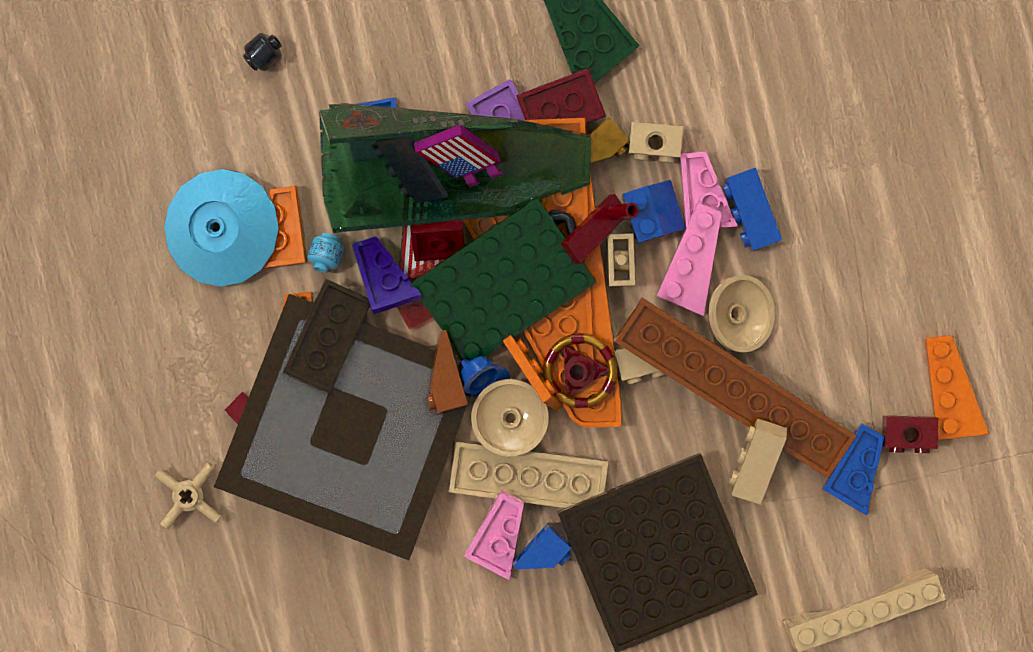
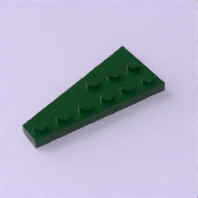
M543 0L571 74L589 68L595 84L639 48V44L603 0Z

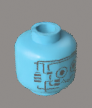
M322 233L321 236H316L312 240L307 258L313 264V269L327 273L328 270H335L339 267L344 253V246L340 243L341 239L339 237Z

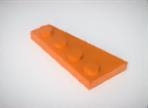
M952 335L925 338L933 415L938 418V440L989 434Z

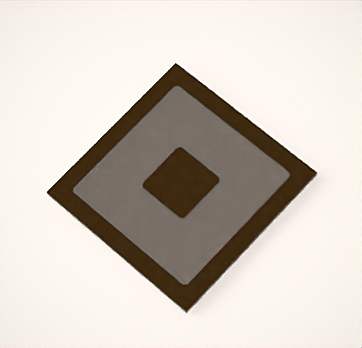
M289 294L214 488L410 560L467 405L435 415L434 409H429L426 395H429L428 388L435 350L364 322L359 329L330 394L283 374V370L314 305L310 301ZM455 358L460 376L463 369L462 360ZM465 393L466 400L468 403L471 394Z

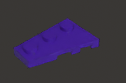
M376 236L352 244L373 314L423 299L418 289L410 286L411 281L407 275L400 269Z

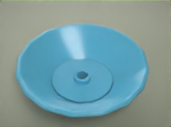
M220 169L200 173L180 187L168 206L164 230L168 251L182 271L200 283L222 287L243 283L262 270L274 252L279 227L275 205L260 184L243 173ZM216 222L220 225V229L217 232L213 230V225Z

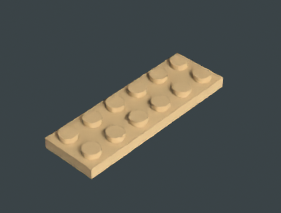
M456 441L449 492L496 499L500 491L503 490L524 501V503L566 508L605 491L608 461L529 451L520 456L507 457L489 451L482 444Z

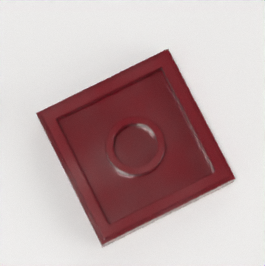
M462 220L410 224L414 261L445 259L465 246Z

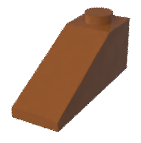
M446 330L438 334L428 388L429 395H426L428 407L430 410L434 409L435 415L468 405Z

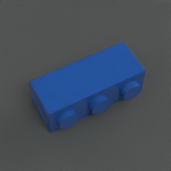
M756 167L724 179L726 184L722 185L727 200L731 199L734 209H731L736 223L741 224L743 233H740V237L744 247H749L750 251L781 241V235Z

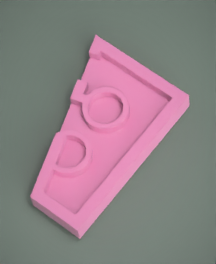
M681 153L680 166L685 227H687L698 201L722 211L719 228L737 227V223L733 218L707 153Z
M501 490L466 550L464 557L510 580L524 501Z

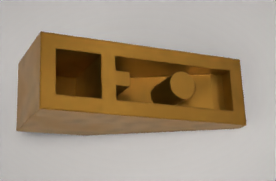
M609 117L587 136L590 164L610 159L613 155L618 158L628 149L625 145L629 142L628 137Z

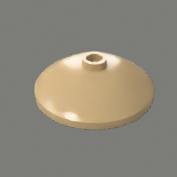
M735 275L719 284L712 295L709 305L710 326L716 339L725 348L734 352H750L766 342L774 326L775 307L769 290L761 281L748 275Z
M505 379L490 384L479 394L473 405L471 422L477 439L486 449L497 455L513 457L531 451L541 442L548 428L549 413L547 405L542 402L530 384L520 380ZM513 413L516 416L514 423L507 422L506 417L508 414Z

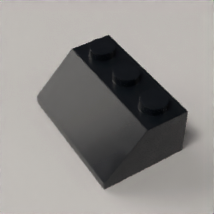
M394 118L370 134L375 142L371 145L379 158L384 156L388 163L384 166L392 178L397 176L401 183L397 186L405 198L410 196L416 204L448 196V193L426 159L415 152V142L408 131L403 128L404 126L400 121Z

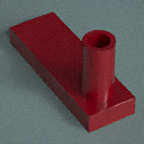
M616 194L608 195L561 245L575 264L582 263L624 219L637 217L639 212L638 206L635 203L622 204Z

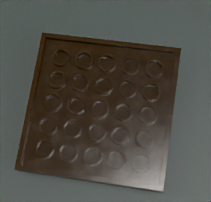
M701 453L557 511L615 652L623 651L758 595Z

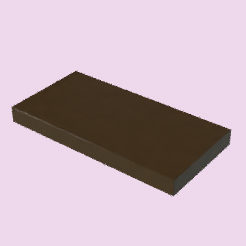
M325 279L283 370V374L330 394L369 310L370 303L368 298Z

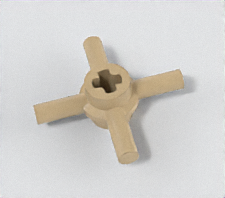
M207 462L193 481L185 480L180 483L161 468L157 471L154 477L173 490L172 499L175 504L160 523L163 527L169 529L182 511H192L195 509L199 510L214 523L218 521L221 514L203 501L204 495L201 488L215 469L212 464ZM183 490L185 492L192 491L191 498H193V501L191 499L188 501L184 500L185 494Z

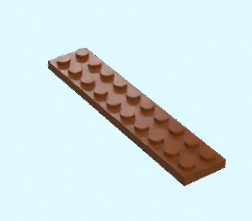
M643 297L614 339V342L748 428L749 426L754 427L757 418L786 427L787 436L783 450L826 478L830 477L856 438V435Z

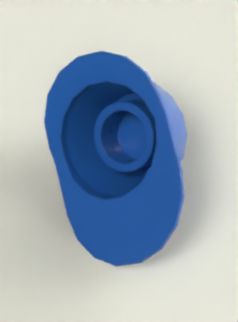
M479 356L472 360L463 359L461 361L463 369L461 370L460 377L464 384L463 390L465 393L478 397L490 384L510 379V372L506 368L494 364L484 356Z

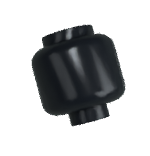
M259 33L244 46L245 54L243 57L255 71L258 69L267 71L281 59L282 54L279 48L282 47V44L273 34L268 36L265 33Z

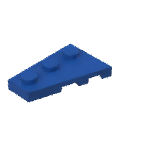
M860 423L854 433L856 438L822 489L867 516L884 436Z

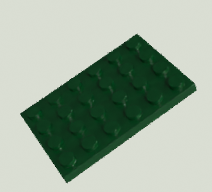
M536 197L411 281L410 286L417 288L421 293L423 299L420 300L440 328L447 331L449 340L461 357L466 360H472L479 356L485 357L503 345V340L508 336L512 335V337H515L595 284L596 279L584 262L575 264L561 245L566 236L540 199Z

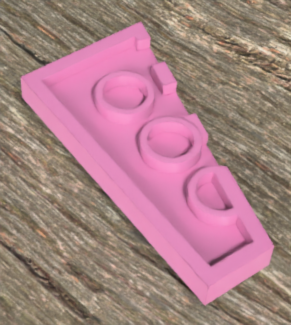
M698 201L659 288L658 297L704 316L722 211Z

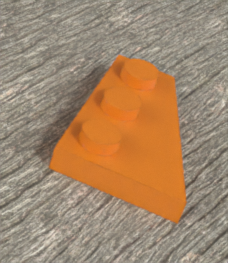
M298 186L270 189L269 198L275 205L279 230L274 252L263 268L306 263L307 254Z
M512 335L504 339V344L542 402L555 411L562 408L563 404L554 395L557 392L555 387L549 380H544V376L541 373L543 372L542 367L535 359L532 360L527 352L530 350L521 338L518 340L512 337Z

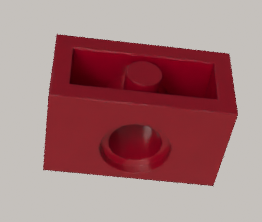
M883 415L882 435L884 436L882 446L889 447V452L904 453V448H915L914 453H930V449H938V418ZM912 427L916 432L914 440L907 442L904 438V432Z

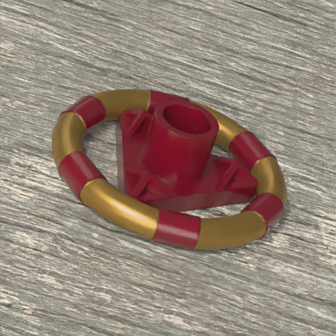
M585 333L571 334L559 339L549 349L544 359L543 375L544 380H549L555 387L557 392L554 395L559 402L573 408H589L601 403L611 394L617 380V363L612 351L602 340ZM586 343L594 346L607 362V366L568 347V345ZM562 349L564 351L566 394L561 391L555 382L552 372L553 364ZM608 372V377L602 389L596 395L589 398L569 397Z

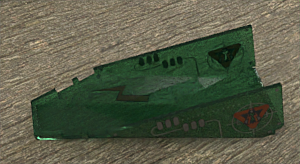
M349 103L329 104V109L319 111L320 130H322L320 132L321 153L323 154L321 156L322 176L324 177L322 178L323 197H326L323 198L333 233L511 215L517 211L516 209L523 207L536 197L542 202L543 198L558 192L564 195L590 185L591 136L589 134L514 118ZM461 125L499 152L501 163L497 164V167L503 172V175L491 178L486 169L474 173L476 178L480 180V184L469 187L462 176L454 178L426 160L448 193V196L442 199L415 204L410 196L404 197L397 186L401 183L397 176L395 178L391 177L384 166L388 163L384 156L379 158L371 145L375 143L374 140L412 137L414 142Z

